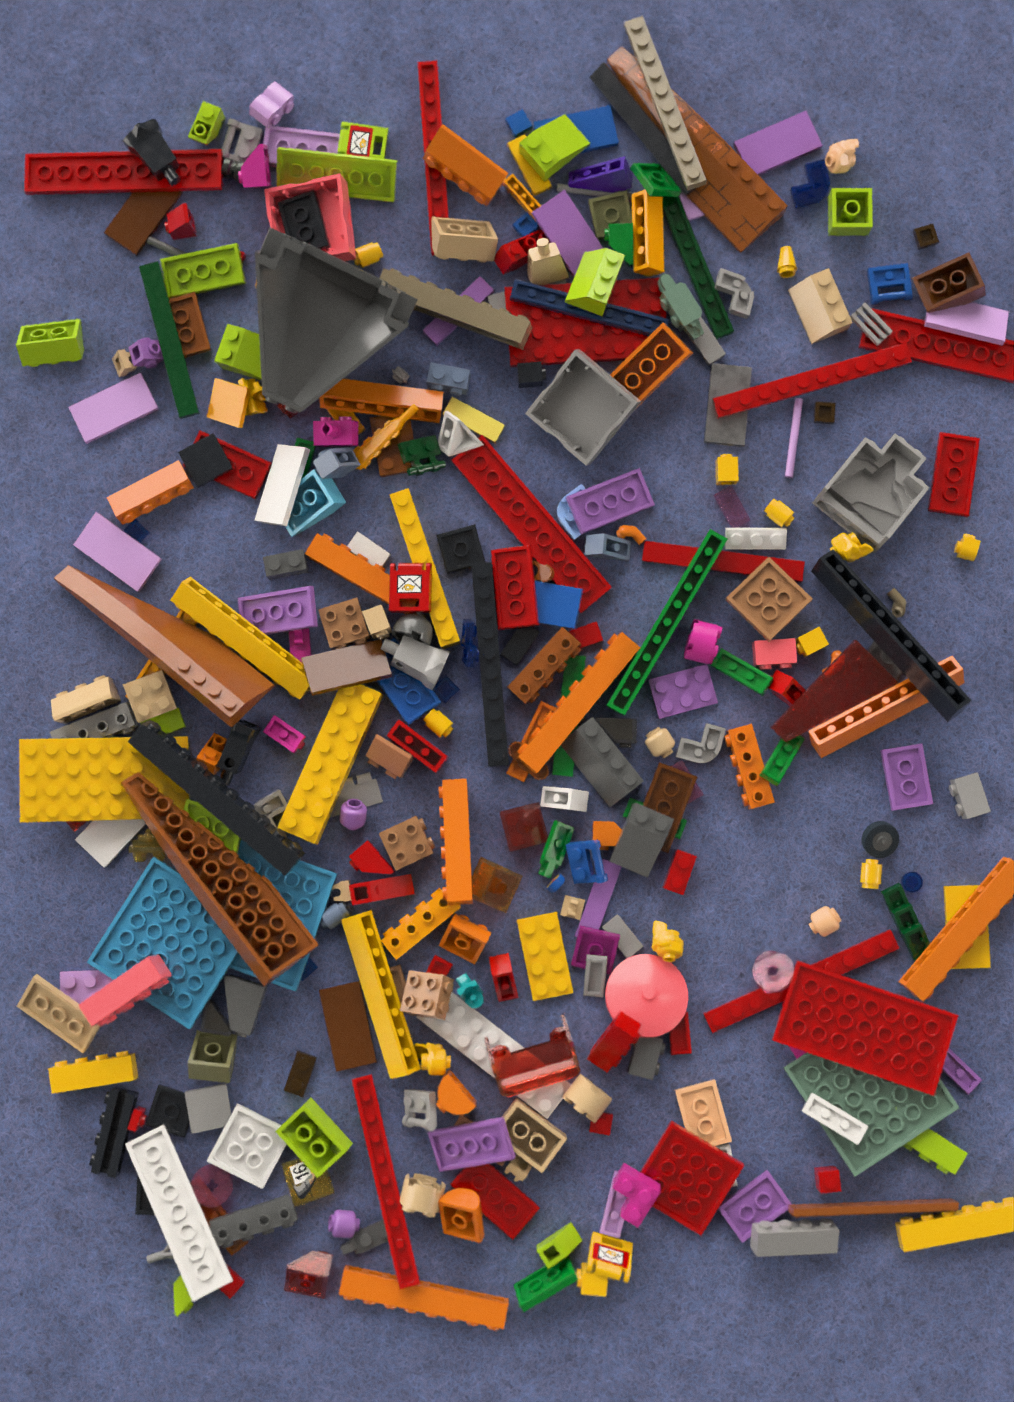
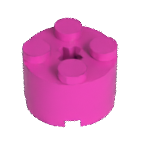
M694 619L690 627L693 630L690 632V635L688 634L684 659L712 664L714 657L717 655L718 645L716 643L721 636L722 627Z

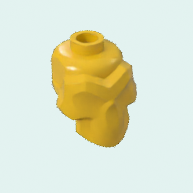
M845 532L840 533L831 540L833 547L829 548L830 551L834 549L848 563L854 562L856 559L858 560L874 551L866 543L861 545L854 532L848 535Z
M654 921L652 949L664 961L674 962L675 959L683 955L684 942L679 937L678 931L667 930L666 923Z
M429 1042L426 1044H414L417 1058L421 1059V1070H427L429 1075L442 1076L446 1073V1068L451 1067V1056H447L446 1050L443 1049L441 1044Z

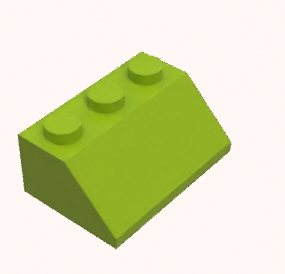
M608 248L584 252L565 303L603 316L625 255Z
M74 319L21 326L16 347L22 367H36L47 363L53 365L63 361L76 362L82 359L84 345L81 320Z
M312 1098L307 1100L275 1131L317 1178L353 1144Z

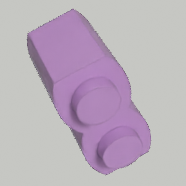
M273 82L265 89L263 94L256 97L250 104L249 114L265 127L270 128L272 125L275 126L279 123L282 115L288 114L293 109L294 96L277 82Z

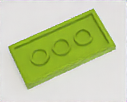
M238 243L160 259L169 299L193 292L199 294L246 284Z

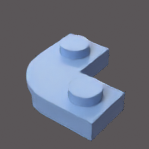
M582 484L563 497L557 507V518L572 540L581 534L566 497L584 490L585 487Z

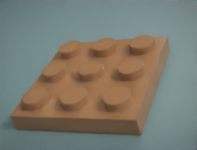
M768 557L725 600L770 642L813 598Z

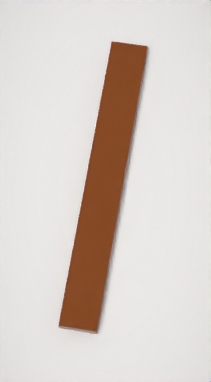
M952 1198L788 1205V1212L793 1217L959 1210V1202Z

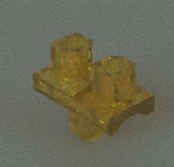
M146 829L145 835H138V840H133L132 845L129 846V853H133L134 862L146 861V853H153V857H157L163 862L166 859V853L150 829Z

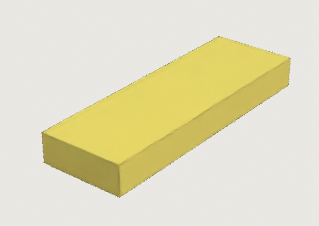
M454 397L451 398L443 412L444 416L445 411H449L460 419L469 430L480 436L483 435L493 443L497 442L505 427L501 422Z

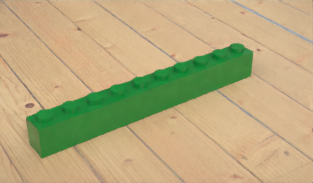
M711 529L709 530L608 702V708L623 717L626 715L726 544L727 538Z

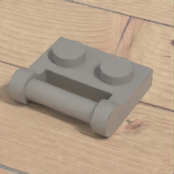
M229 119L227 124L228 130L222 146L223 160L231 158L237 163L239 161L245 162L260 144L263 129L240 123L235 119ZM238 130L241 133L233 155L229 151L235 132Z
M405 1089L403 1126L408 1128L416 1126L422 1127L427 1131H434L437 1126L435 1092ZM415 1112L426 1114V1119L415 1118Z

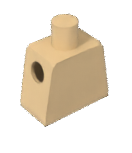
M546 238L537 240V247L528 250L527 276L530 283L545 285L569 278L556 243H549Z

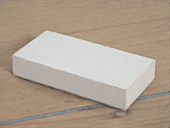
M359 532L355 534L347 546L356 556L359 553L369 559L368 563L373 566L378 564L383 567L391 556L390 553Z

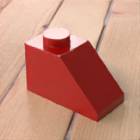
M187 203L181 204L167 214L168 221L165 222L166 233L170 234L173 240L197 236L194 217Z
M776 670L772 675L774 680L768 690L793 709L802 713L812 696L793 677Z
M369 840L349 856L351 858L349 863L356 871L360 869L361 872L393 874L395 872Z
M509 953L489 957L498 1002L519 998Z

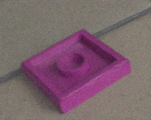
M580 925L571 966L586 969L587 954L607 956L606 974L611 975L620 934Z

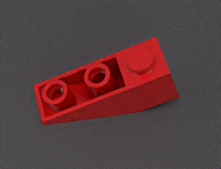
M542 229L500 247L495 254L494 262L503 275L528 263V250L537 247V240L541 238L548 239Z
M412 874L349 885L352 905L415 894Z

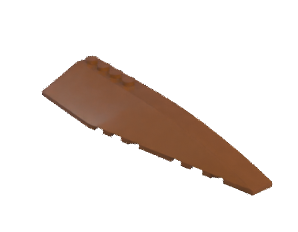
M68 565L54 577L57 583L231 728L274 687L273 683L214 635Z

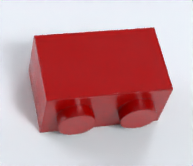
M675 849L662 888L684 895L697 856Z

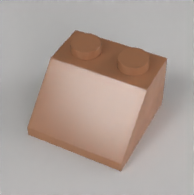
M376 734L366 754V757L369 758L368 763L376 768H379L380 765L386 768L385 773L394 779L397 776L402 778L414 759L412 755Z

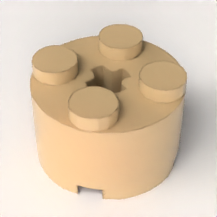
M582 1074L574 1080L562 1096L571 1105L574 1102V1108L579 1113L584 1115L586 1112L585 1116L594 1123H596L612 1101L609 1095Z
M409 1174L405 1175L400 1196V1203L403 1205L402 1209L409 1213L418 1211L423 1212V1215L427 1217H435L436 1213L440 1211L438 1200L444 1195L446 1184L441 1182L440 1185L436 1183L437 1178L423 1174H414L410 1178Z

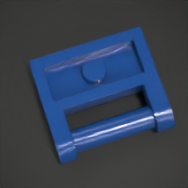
M908 263L867 269L871 305L882 301L898 299L912 300ZM903 286L904 289L903 291L878 294V289Z
M600 840L569 842L566 844L574 884L603 883L608 881L599 849L601 847ZM589 849L592 851L596 874H594Z

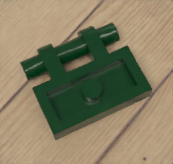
M436 435L401 442L397 445L403 464L411 462L412 467L407 468L409 476H420L424 472L429 471L433 473L446 467L444 460L438 461L435 458L442 454ZM427 459L428 464L422 465L419 460Z

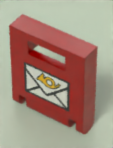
M391 563L389 612H431L432 563H426V570H424V563H399L398 571H396V564ZM400 599H419V607H402L403 601Z

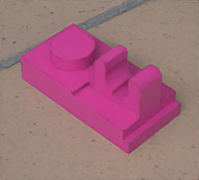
M307 628L289 631L290 654L302 662V657L311 655L310 630Z
M275 715L263 730L265 734L294 754L297 749L301 750L305 745L303 741L306 736Z

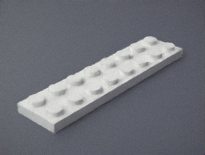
M453 992L450 995L449 1010L445 1020L416 1016L546 1119L549 1118L563 1099L562 1096L571 1086L567 1080L477 1010L470 1008L466 1002Z
M162 1125L126 1143L127 1150L192 1301L232 1282L233 1279L212 1235L166 1126Z

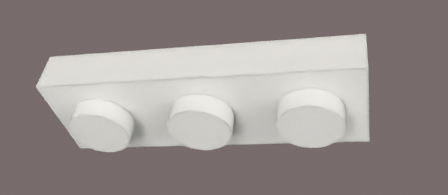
M725 528V538L728 540L724 546L725 549H786L787 529Z
M811 1093L802 1109V1112L857 1145L868 1128L864 1123L814 1093Z

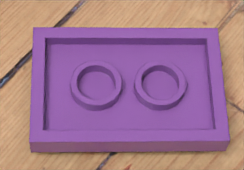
M707 664L648 680L658 719L718 703Z
M916 744L880 750L891 811L933 804L923 745Z
M766 1170L723 1201L718 1209L743 1243L751 1237L752 1223H759L760 1221L772 1222L788 1210V1205L791 1202L769 1171Z

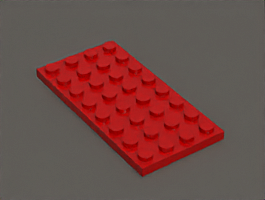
M659 278L616 280L608 301L609 304L666 318V311L660 304L662 293L657 285ZM572 283L540 286L568 293ZM504 287L506 310L511 315L527 317L532 326L531 333L523 350L508 345L510 367H517V363L541 362V365L564 364L575 349L584 352L594 362L625 360L649 337L511 301L510 296L513 287Z
M796 961L772 1041L934 1096L959 1015L801 961Z

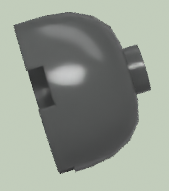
M414 612V614L402 615L396 621L391 634L399 641L402 640L403 636L430 646L433 637V627L423 613Z

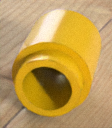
M370 242L355 249L356 259H354L356 266L360 265L361 268L376 263L380 258H383L378 242Z
M773 499L764 510L767 513V517L781 528L784 525L788 527L795 519L792 516L794 511L780 500Z
M434 708L423 719L426 722V726L439 738L442 736L446 738L454 729L451 727L453 722L440 710L436 711Z
M866 859V863H861L860 882H862V888L879 889L882 877V864H878V860Z

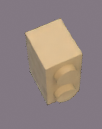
M382 604L362 611L373 639L384 640L390 637L389 634L392 633V629Z

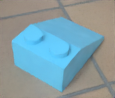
M313 469L301 479L286 527L291 537L298 535L333 514L346 503L332 478L322 479L317 474L316 469Z

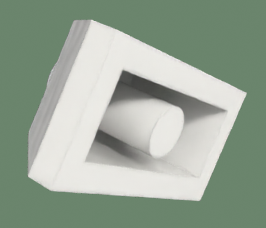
M543 786L540 806L586 812L589 792Z

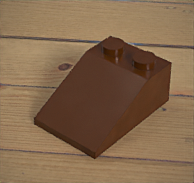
M969 252L912 278L927 313L965 305L986 296L985 284Z

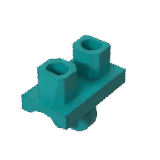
M467 973L456 978L460 987L457 992L463 1001L472 1009L481 1007L484 1002L483 991L475 979L472 981Z

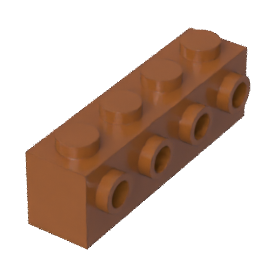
M562 627L508 685V688L525 704L529 702L534 703L540 696L538 692L543 687L546 689L554 681L552 677L556 672L560 674L567 667V660L570 657L574 659L580 653L581 649L579 647L582 644Z

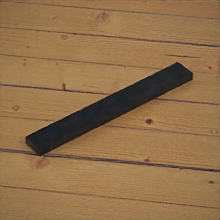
M603 62L590 76L591 80L685 195L689 196L696 188L687 191L666 136L607 64Z

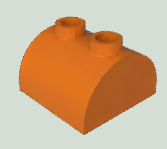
M454 914L439 946L475 965L492 932L488 931L487 927L482 924L476 925L471 922L465 915Z
M449 1069L440 1081L436 1105L443 1113L448 1111L456 1115L466 1114L476 1107L477 1100Z
M464 1188L454 1189L445 1193L438 1200L443 1233L481 1243L485 1233L479 1196L473 1190Z

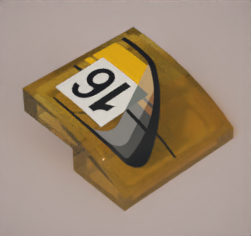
M300 1158L282 1163L286 1182L295 1207L335 1194L328 1170L317 1178Z

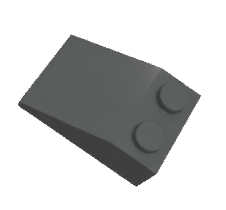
M634 803L609 862L648 878L674 819Z

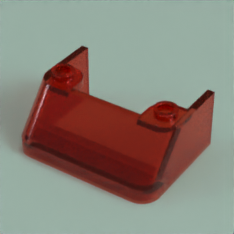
M565 1014L560 1015L564 1027L553 1029L549 1034L550 1041L510 1052V1049L503 1045L491 1048L488 1037L484 1038L490 1065L502 1096L511 1097L571 1079L580 1074L581 1069Z

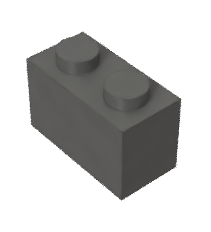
M303 549L263 557L266 577L269 580L309 573L307 558Z
M639 1037L633 1046L627 1070L628 1074L653 1080L654 1075H658L660 1063H657L658 1057L663 1055L665 1043H662V1037Z

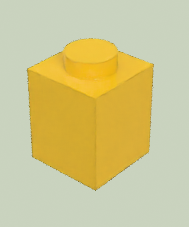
M732 454L720 455L715 461L716 485H736L739 481L738 457H733Z
M820 626L795 639L796 650L804 658L829 645Z

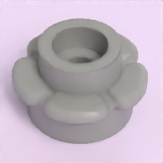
M397 366L395 370L392 369L394 373L392 377L398 383L408 382L407 379L410 375L400 366Z

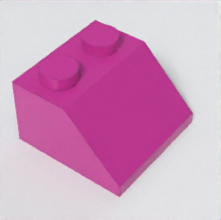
M259 144L243 163L241 171H238L239 183L243 184V188L272 187L268 145Z

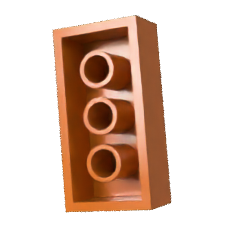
M662 323L610 375L641 401L638 405L639 407L693 352L665 323Z

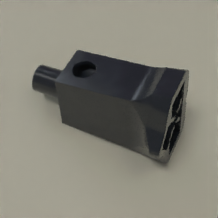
M151 119L144 123H137L133 130L123 139L125 147L141 159L158 181L166 178L171 186L178 184L181 178L175 170L180 168L164 140L163 132L157 120Z
M240 719L232 728L230 727L229 737L217 767L223 769L220 777L225 785H230L234 774L242 772L253 743L262 727Z

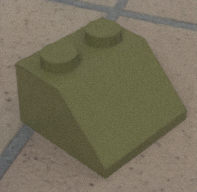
M197 1030L188 1060L189 1079L230 1083L234 1069L238 1036L235 1034Z

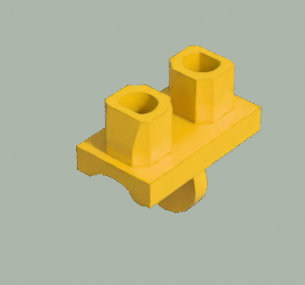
M241 378L238 380L239 385L251 388L246 416L266 413L268 411L264 402L266 399L262 395V386L260 387L259 382H256L255 378L247 380Z

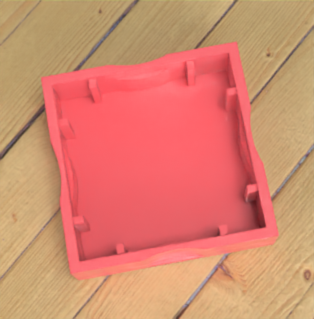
M341 174L316 178L301 184H287L264 189L270 228L281 233H285L278 202L315 190L331 248L323 251L344 261L356 259L348 184Z

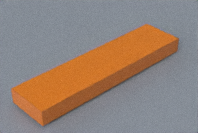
M540 701L521 742L528 744L532 739L530 737L531 733L537 727L541 728L545 724L543 721L545 716L550 711L554 713L557 708ZM514 759L506 772L507 775L522 782H525L529 774L527 771L522 770Z

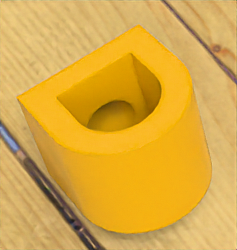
M964 534L963 538L957 541L954 553H957V558L974 561L981 541L976 540V537L973 535Z

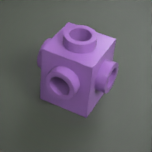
M142 338L129 347L133 366H145L147 369L156 367L163 360L159 340Z

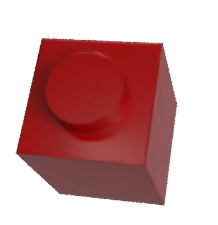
M835 1166L814 1168L816 1189L820 1193L841 1191L839 1170Z

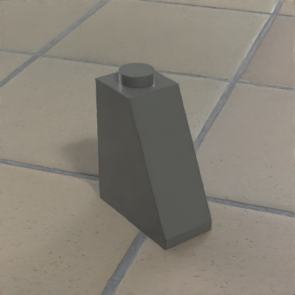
M227 974L224 978L230 1030L235 1031V1035L246 1038L247 1035L250 1036L254 1032L267 986L264 987L263 984Z

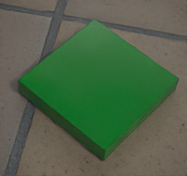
M633 163L630 167L633 174L650 196L678 197L680 195V188L661 164Z

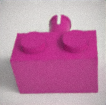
M320 417V421H313L314 446H359L358 421L351 420V417H339V420L333 421L332 417Z

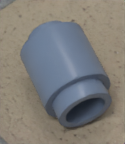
M343 901L340 903L336 902L325 909L321 919V924L324 928L328 927L331 930L341 924L342 919L351 915Z

